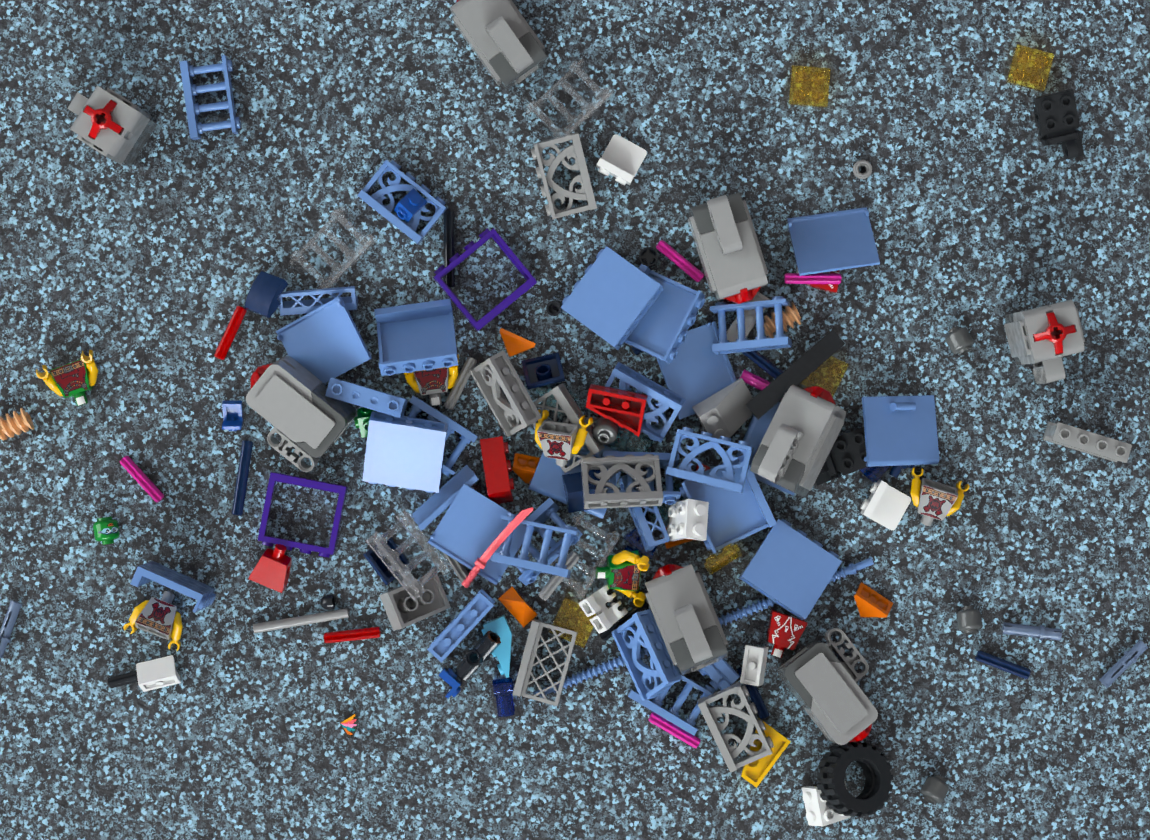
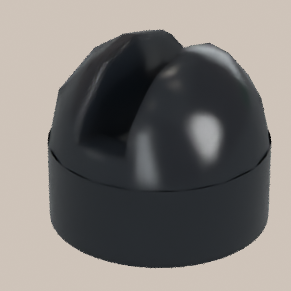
M550 301L546 307L547 313L551 316L560 315L562 304L559 301ZM552 305L558 307L559 311L552 308Z
M333 594L322 597L320 604L324 609H335Z

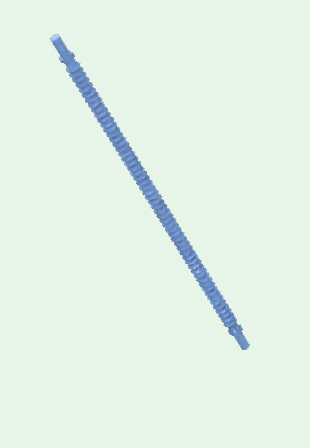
M872 558L856 564L850 563L845 568L840 567V570H836L830 582H835L836 579L841 580V577L846 578V575H854L857 573L856 571L874 565ZM762 598V601L757 600V603L752 602V605L742 606L740 610L737 608L735 612L732 610L730 614L728 612L725 616L722 614L720 618L718 617V620L722 627V624L727 625L728 622L732 623L733 620L737 621L738 618L743 619V616L748 617V614L753 615V612L758 613V610L763 611V608L768 609V606L773 607V604L776 603L769 598ZM640 647V657L650 656L647 648L641 649ZM618 655L617 659L613 657L612 661L608 659L607 663L603 661L602 665L599 663L597 667L593 665L592 669L587 668V671L582 670V673L577 672V675L567 676L563 688L567 689V686L572 687L574 683L577 685L579 681L582 683L584 679L587 681L589 677L593 679L594 675L598 677L599 673L603 675L604 671L608 673L609 669L613 671L614 667L618 669L619 665L623 667L625 662ZM552 687L546 690L544 693L545 695L554 692L555 694L556 691ZM540 690L534 691V695L540 692Z

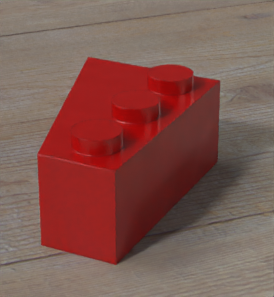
M591 384L588 391L586 408L606 419L608 418L618 424V426L624 427L639 437L648 395Z
M503 436L481 439L480 445L489 499L497 504L513 502L512 490L515 487L513 478L509 476V472L512 471L511 461L507 460L506 453H509L508 442H504Z

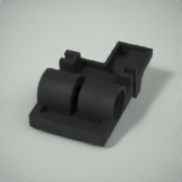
M1073 89L1035 97L1034 117L1040 129L1039 135L1045 136V138H1040L1042 145L1047 146L1061 142L1064 159H1072L1084 155L1082 145L1083 133L1082 131L1075 130V128L1080 127Z
M864 427L837 437L816 479L817 486L842 477V475L844 476L866 468L867 462L864 461V457H866Z

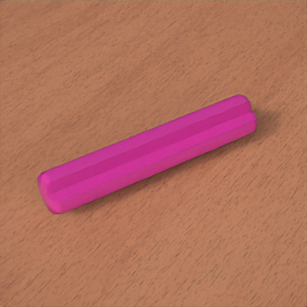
M660 240L656 245V249L696 282H700L704 277L700 270L665 241Z
M786 273L784 275L785 284H841L842 281L841 274L816 273L799 276V273Z
M125 456L120 460V464L156 503L164 498L163 493L129 456Z
M652 712L649 716V722L693 748L699 746L701 740L698 737L693 736L655 712Z

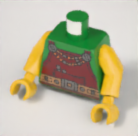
M89 350V356L84 355L82 351L80 360L50 370V373H48L46 365H42L45 371L43 373L36 369L37 377L43 379L52 391L64 398L74 396L77 406L88 403L85 392L93 390V385L96 383L98 368L93 359L92 350Z
M627 550L609 555L606 567H596V578H606L608 588L619 591L629 598L633 597L634 605L642 607L646 599L645 593H636V591L639 590L641 571H647L650 566L648 563L649 558L647 556L640 558L638 551L629 552Z

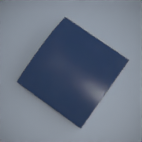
M261 271L250 288L244 307L247 310L270 318L281 304L277 298L289 284L282 278Z

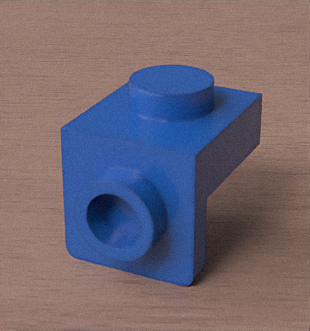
M413 188L398 202L394 211L400 219L408 223L425 206L427 201Z
M242 400L223 401L222 429L228 431L241 430L244 422Z
M444 667L439 676L452 687L445 696L449 699L450 696L455 697L460 692L461 688L459 686L462 682L456 678L457 675L451 668L447 670Z

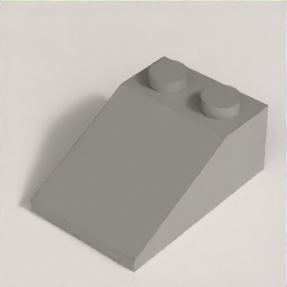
M740 378L692 408L704 430L713 434V438L719 439L720 436L729 438L753 414L746 406L753 397L743 379Z
M437 572L379 595L393 631L403 629L451 607Z

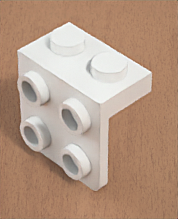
M615 134L596 167L599 168L598 171L603 175L609 176L610 174L616 178L615 181L624 186L626 184L630 185L647 155V151Z
M878 480L870 488L869 492L871 494L868 499L863 501L860 513L890 530H895L909 506L911 498L889 486L886 482Z
M685 499L671 505L668 510L670 518L667 528L670 541L673 542L681 539L706 541L709 502Z
M816 786L802 787L808 825L823 827L851 817L835 813L833 809H830L826 805L827 800H822L820 797L822 792Z

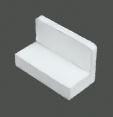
M745 645L740 683L753 686L763 685L769 647Z
M173 655L136 664L138 685L143 692L181 683L180 675L176 671Z

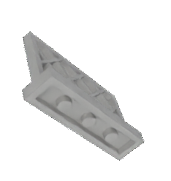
M563 383L533 402L535 406L542 408L541 417L543 410H554L553 422H557L558 412H562L567 416V424L571 422L578 425L581 429L579 419L584 415ZM552 394L557 401L556 408L546 405L547 397ZM584 418L585 424H588L587 419ZM591 425L587 426L586 431L588 433L584 443L590 453L587 455L574 454L572 465L568 467L566 465L560 466L564 473L579 465L583 458L593 456L605 448L603 444L596 442L593 438V428Z
M532 620L512 695L523 696L558 706L578 632L548 624L541 620ZM544 627L551 629L555 635L545 641L542 635ZM563 633L572 635L571 643L566 646L563 645L559 638ZM556 638L561 648L552 653L547 643ZM545 645L550 655L540 659L537 650ZM563 650L567 658L565 662L559 665L554 654ZM552 657L556 667L547 671L542 661ZM540 663L545 673L536 678L532 669L533 666ZM558 668L562 677L561 680L554 683L549 673ZM546 675L552 685L543 690L537 680ZM533 682L536 683L540 690L535 695L526 693L528 685ZM552 687L557 693L555 701L548 699L544 693Z

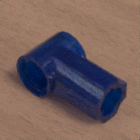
M512 677L494 679L493 691L497 701L498 717L515 715Z

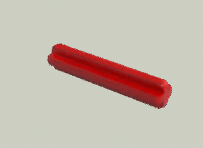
M241 306L236 307L214 354L216 358L225 359L247 312L245 308Z
M380 627L328 632L324 634V642L335 643L379 638L381 631Z

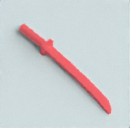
M533 507L522 510L491 543L483 555L477 558L474 563L475 566L462 582L465 588L470 586L480 572V569L485 568L486 562L504 540L533 511Z

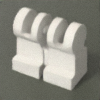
M607 584L578 603L587 617L596 614L590 619V622L599 634L607 631L614 623L628 613L626 608L618 610V606L622 604L620 600L611 603L608 608L606 607V603H610L617 596L615 592L610 595L607 594V591L610 589Z

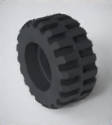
M848 742L845 745L833 746L830 748V752L824 754V761H820L818 765L820 772H817L816 778H819L817 788L822 792L820 794L822 800H827L826 805L833 809L835 813L859 817L872 815L884 807L883 802L889 800L890 795L888 793L893 789L891 780H894L893 774H890L892 767L890 763L886 762L887 757L885 754H880L879 748L876 746L872 747L871 744L866 742ZM853 761H856L862 767L865 774L864 788L856 798L848 792L844 781L846 769Z

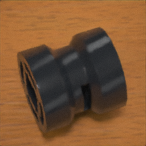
M651 247L642 249L639 254L640 264L648 268L654 266L658 260L657 251Z

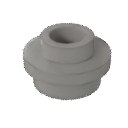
M859 160L853 166V173L859 179H866L872 173V166L866 160ZM859 167H865V173H860Z

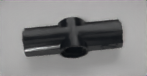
M491 630L488 631L473 649L466 653V657L455 668V674L459 679L467 681L484 662L489 660L492 652L501 643L498 634Z

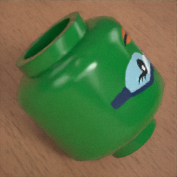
M112 516L97 518V522L93 524L95 540L102 541V545L112 544L114 539L120 536L118 521L113 519Z

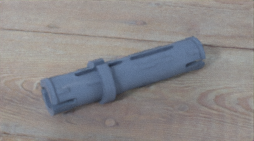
M10 600V605L0 629L1 659L7 644L11 641L10 636L23 605L13 600Z
M1003 622L1002 634L1038 638V640L1051 639L1061 641L1062 633H1060L1062 629L1048 628L1045 625L1030 626Z
M1139 639L1129 651L1124 652V656L1099 681L1108 688L1132 663L1135 664L1137 662L1136 659L1148 647Z

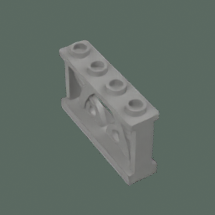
M575 132L533 143L534 148L531 149L533 160L537 159L539 167L535 168L538 179L542 178L543 186H540L542 196L547 197L548 204L545 205L547 216L551 215L553 220L597 209L579 133ZM572 140L573 143L562 151L555 145ZM546 147H551L556 150L558 155L555 157L552 153L548 152L550 158L545 160L542 157V151ZM567 156L569 161L573 157L575 158V163L569 165L564 158ZM561 161L566 168L580 171V174L571 180L569 190L562 188L552 180L553 174ZM543 165L549 166L546 177ZM574 183H581V188L576 189L575 187L576 192H573ZM548 185L556 191L552 196H550ZM565 197L569 198L568 206L565 209L560 210L555 207V199H561V204H563ZM573 199L587 200L588 204L572 208Z
M504 350L470 370L473 379L506 437L515 434L542 418ZM500 386H501L502 390L504 391V393H505L507 399L505 398L503 392L501 391Z
M1048 422L1042 439L1113 462L1127 463L1132 448L1131 444L1060 422L1057 424Z
M610 455L604 458L589 456L582 459L581 473L584 509L662 506L663 491L658 455H625L624 457ZM640 468H652L653 474L649 478L644 479L643 477L646 476L648 470L644 472ZM600 469V473L594 472L595 477L600 479V481L594 480L589 476L588 472L590 470ZM619 471L628 474L635 480V482L627 487L626 492L620 493L614 484L608 482ZM655 480L656 491H651L648 485L649 482ZM588 483L597 485L595 494H589ZM639 485V487H636L639 492H632L631 489ZM608 488L614 491L613 493H606L609 490Z
M740 681L714 694L698 699L700 711L730 773L751 762L773 754L772 748L774 747L770 736L766 737L764 733L766 727L762 719L758 720L756 716L758 711L754 702H749L748 696L750 694L746 685L742 686ZM737 694L740 696L741 702L739 704L734 703V698L731 701V706H727L726 703L729 695ZM723 698V705L709 707L710 703ZM746 706L748 713L741 709ZM722 713H725V721L722 723L718 722L717 718H723ZM729 714L747 721L746 731L742 740L732 733L722 734L721 731L728 725ZM754 725L758 733H753ZM735 739L739 744L737 745L734 742V745H729L728 740ZM755 739H759L762 742V747L759 751H752L747 747V744L749 743V745L756 747L757 745L753 742ZM743 750H745L749 754L748 756L743 757L737 761H735L734 759Z

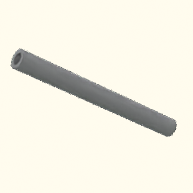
M348 608L256 623L253 624V631L255 634L349 618Z

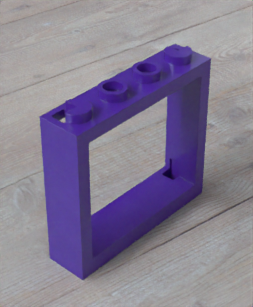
M487 228L479 235L481 238L476 243L471 241L464 247L466 251L463 254H455L449 259L451 263L446 268L444 265L439 267L434 272L436 276L433 277L476 331H479L537 283L535 278L494 228L491 231ZM492 238L525 278L526 282L476 321L442 278Z
M270 472L257 541H262V545L273 547V544H281L286 547V550H292V547L299 548V552L311 554V551L319 552L318 556L330 558V555H334L336 552L348 486ZM276 481L339 493L329 548L266 536Z

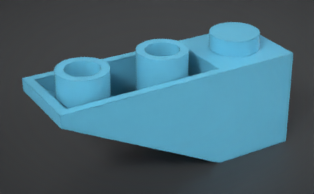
M504 614L484 623V629L481 631L483 636L491 630L500 637L501 643L492 652V656L498 658L500 664H497L500 674H505L506 678H508L510 675L512 630Z

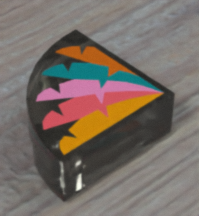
M356 712L339 722L349 739L358 728V715Z

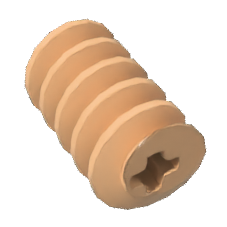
M793 302L791 303L792 308L785 306V312L782 310L783 330L785 332H788L787 325L792 329L794 328V322L801 325V317ZM771 312L772 319L767 315L764 316V333L766 336L774 338L773 333H776L775 312Z
M20 408V415L16 411H13V417L7 413L6 420L0 416V439L3 441L7 440L8 437L13 438L15 434L20 435L22 431L28 432L29 428L34 429L30 415L23 408Z

